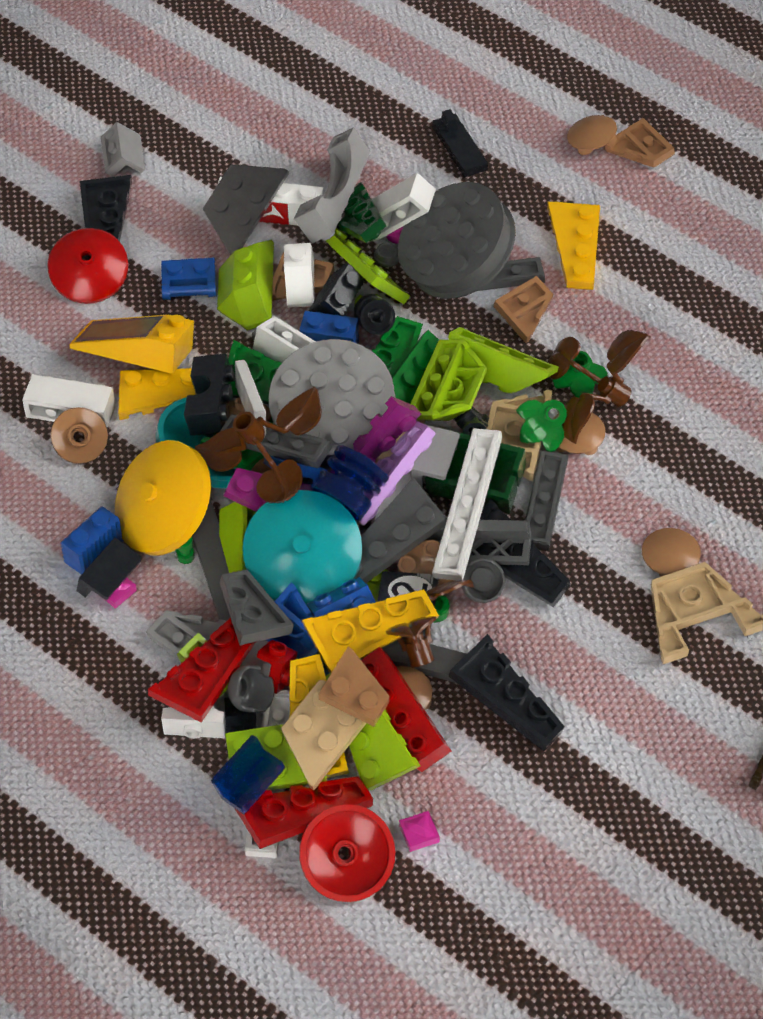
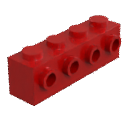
M378 647L361 659L363 664L390 696L385 710L391 718L390 723L397 734H401L407 743V750L421 765L417 769L423 772L452 752L389 655L381 647Z

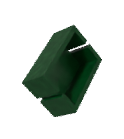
M459 433L460 438L445 480L425 476L428 494L453 500L471 435ZM504 443L500 444L483 508L492 499L503 513L510 514L517 494V486L519 487L526 467L524 448Z

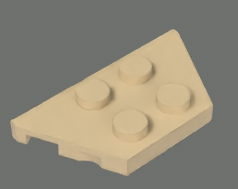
M545 390L542 396L528 398L527 394L516 396L513 399L493 401L489 414L487 429L501 431V443L525 449L526 467L523 477L530 481L534 480L542 441L536 443L520 442V429L525 419L516 410L522 403L528 400H537L542 403L551 400L552 390Z
M323 680L317 682L281 728L310 788L315 790L366 725L365 722L319 700V692L326 683Z

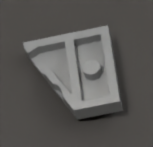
M166 610L149 627L146 633L151 640L179 660L177 653L198 632L208 641L210 635L226 621L219 619V622L203 620L202 616L182 615L179 612Z

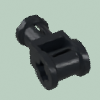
M472 407L453 420L462 429L463 434L471 435L473 428L487 429L489 417L486 414L479 413Z

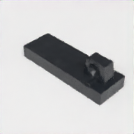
M451 109L442 111L441 118L432 121V128L463 177L487 171L488 162L464 125L460 122L456 113L453 114Z

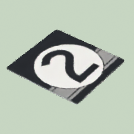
M383 571L377 602L423 589L428 591L438 585L439 579L434 578L433 574ZM434 599V600L432 601V604H433L434 607H435L436 599Z

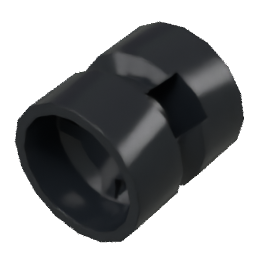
M368 294L356 302L354 317L359 318V325L373 335H381L393 327L395 311L383 298L375 294Z

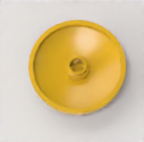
M161 441L144 449L126 469L116 494L115 515L120 519L122 539L134 550L153 556L168 554L185 544L200 526L209 504L211 480L208 466L196 449L179 441Z

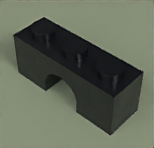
M227 354L193 357L190 375L196 395L187 396L184 418L190 436L217 434L230 417L228 402L233 399L231 382L236 379L235 367L233 364H229Z

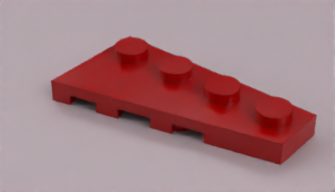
M229 618L210 635V639L201 647L197 646L189 653V657L185 661L169 670L167 676L158 684L154 683L148 689V696L202 723L229 683L231 675L240 667L256 642L240 645L232 620Z
M359 776L320 782L315 790L297 785L291 786L290 791L272 793V790L258 791V796L244 798L243 794L233 795L231 804L259 849L303 833L310 821L325 809L343 804L369 808L373 806V797Z

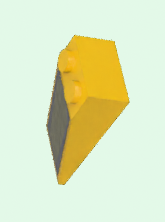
M181 315L91 320L70 343L69 349L173 374L192 350L194 320L185 319Z

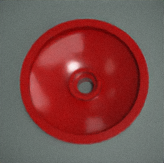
M95 228L74 230L60 238L53 246L48 258L49 278L54 288L71 301L84 304L101 302L113 296L124 284L128 274V257L123 245L110 233ZM85 255L91 256L89 260L82 259Z
M352 804L333 806L316 815L304 830L299 846L300 866L306 880L321 895L340 902L363 900L380 890L391 875L395 863L393 836L386 823L373 811ZM342 847L347 848L349 851V856L344 860L338 855L339 849Z

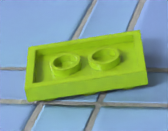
M284 724L225 733L234 795L258 793V791L308 785L307 779L282 733L281 728ZM327 774L321 782L327 781Z

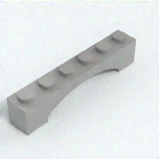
M354 127L334 136L327 149L330 154L331 171L326 194L324 197L320 195L301 204L294 217V220L311 243L321 239L326 241L335 234L337 224L342 219V213L348 205V200L354 192L357 181L361 177L362 169L367 164L366 161L371 151Z

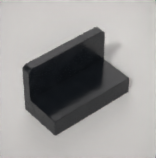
M114 538L79 577L76 591L85 598L91 591H94L103 599L108 600L140 564L142 557L117 538Z

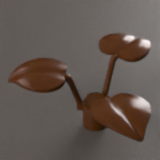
M634 330L620 333L612 342L607 352V358L610 360L607 363V368L612 376H606L602 379L573 361L581 349L580 342L577 339L566 337L557 344L554 353L550 356L547 363L556 365L559 368L558 372L551 375L550 378L554 380L561 378L571 365L599 383L598 390L600 391V395L582 393L579 398L572 397L565 404L567 417L562 424L565 438L572 443H577L579 433L594 410L595 400L603 401L606 404L612 402L618 407L627 403L631 396V388L623 383L624 379L619 377L617 373L629 364L650 338L648 334Z
M313 387L284 406L277 416V425L264 421L261 416L256 419L251 412H242L234 419L233 428L217 433L208 441L195 446V449L204 458L209 468L223 472L234 468L240 463L242 459L241 451L247 448L246 443L256 445L272 468L260 476L256 485L257 493L265 502L284 503V501L291 499L300 489L303 480L302 470L291 459L281 462L278 466L261 444L265 437L263 426L283 434L291 431L294 435H303L311 431L320 421L322 414L318 390Z
M472 580L450 581L439 584L426 591L432 602L438 596L450 593L462 586L473 588L474 585ZM436 616L417 618L409 623L395 625L385 631L388 635L401 636L397 641L401 645L402 652H407L412 668L434 661L429 643L433 642L431 624L436 620Z

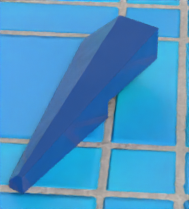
M290 583L274 602L294 624L292 633L266 639V641L274 640L284 643L287 647L298 652L296 659L317 655L319 652L302 623L303 619L311 618L313 615L295 585ZM322 660V664H323V668H324V672H325V676H326V675L330 674V672H329V670L327 669V667H326L324 661Z

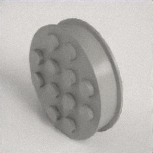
M329 339L307 344L288 356L279 366L272 379L268 399L273 424L277 425L276 419L282 408L303 392L315 387L319 393L322 414L318 424L305 434L330 440L332 448L321 465L335 466L343 455L347 453L352 454L354 451V441L359 435L369 433L373 428L370 424L371 420L376 414L382 416L386 412L388 406L385 403L391 396L395 397V392L389 370L374 352L355 342Z

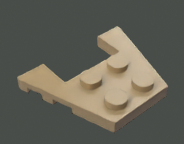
M706 562L651 580V593L663 665L688 656L689 649L678 630L727 613H732L744 636H748L763 630V614L760 615L753 609V604L747 598H741L731 589L732 585Z

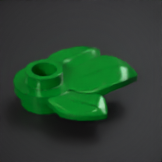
M580 351L573 360L601 379L608 376L606 369L601 365L593 363L590 356L584 351ZM571 365L561 378L553 379L555 388L570 387L572 394L578 398L582 393L593 394L595 384H599Z
M528 400L522 403L516 410L525 419L520 429V442L536 443L542 441L546 451H555L564 439L562 424L567 417L565 406L558 400H548L544 403L537 400ZM552 408L558 412L556 419H551L548 415L549 410Z

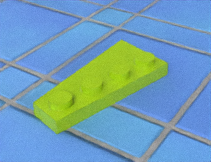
M336 227L335 234L326 242L372 286L405 304L410 295L390 279L388 273L379 266L374 265L375 261L363 252H359L361 248L353 241L346 240L347 235Z
M331 673L328 674V675H326V679H327V680H328L329 676L331 675ZM386 710L383 711L374 727L366 723L349 745L360 779L368 791L421 767L417 759L412 757L407 750V743L402 735L397 734L390 723L391 718Z

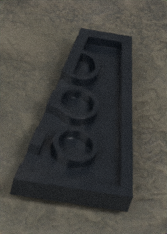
M131 175L80 181L85 228L106 231L120 241L132 186Z
M492 499L483 508L480 520H511L498 508ZM532 541L529 565H500L505 578L553 608L571 585L569 579L545 554L540 552ZM483 543L476 551L480 555H489L496 547L492 543ZM513 543L505 551L509 556H522L523 543Z
M487 634L450 670L448 677L542 751H545L560 736L565 726L542 698L536 697L529 689L530 684L523 676H518L510 666L511 661L504 653L500 654L493 646L494 641Z

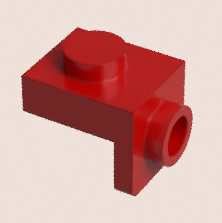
M270 640L258 650L257 658L271 664L269 677L273 679L274 694H277L285 686H290V661L296 660L298 652L287 647L282 642Z

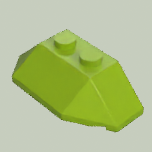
M272 239L235 250L219 268L217 310L247 331L257 328V326L272 318L274 242Z
M462 327L449 332V340H465L486 366L487 372L482 383H492L498 386V389L502 392L516 393L558 372L559 367L549 364Z
M465 340L438 341L411 402L421 413L416 420L450 421L472 408L487 369Z

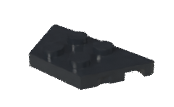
M230 164L203 207V211L230 255L235 250L243 248L287 178L288 170L284 168Z

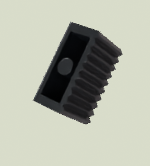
M345 263L344 266L342 265L341 268L330 275L308 311L344 316L356 294L359 293L361 286L366 282L365 278L352 266Z

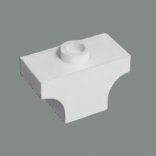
M214 705L202 723L171 707L163 708L161 720L164 735H179L192 739L200 737L225 738V713L214 708Z

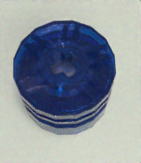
M338 445L334 450L337 458L330 457L327 460L328 465L335 474L321 470L311 484L310 489L334 498L351 513L355 521H362L372 506L371 501L364 493L379 496L381 489L378 485L385 486L389 481V477L366 455L344 445Z

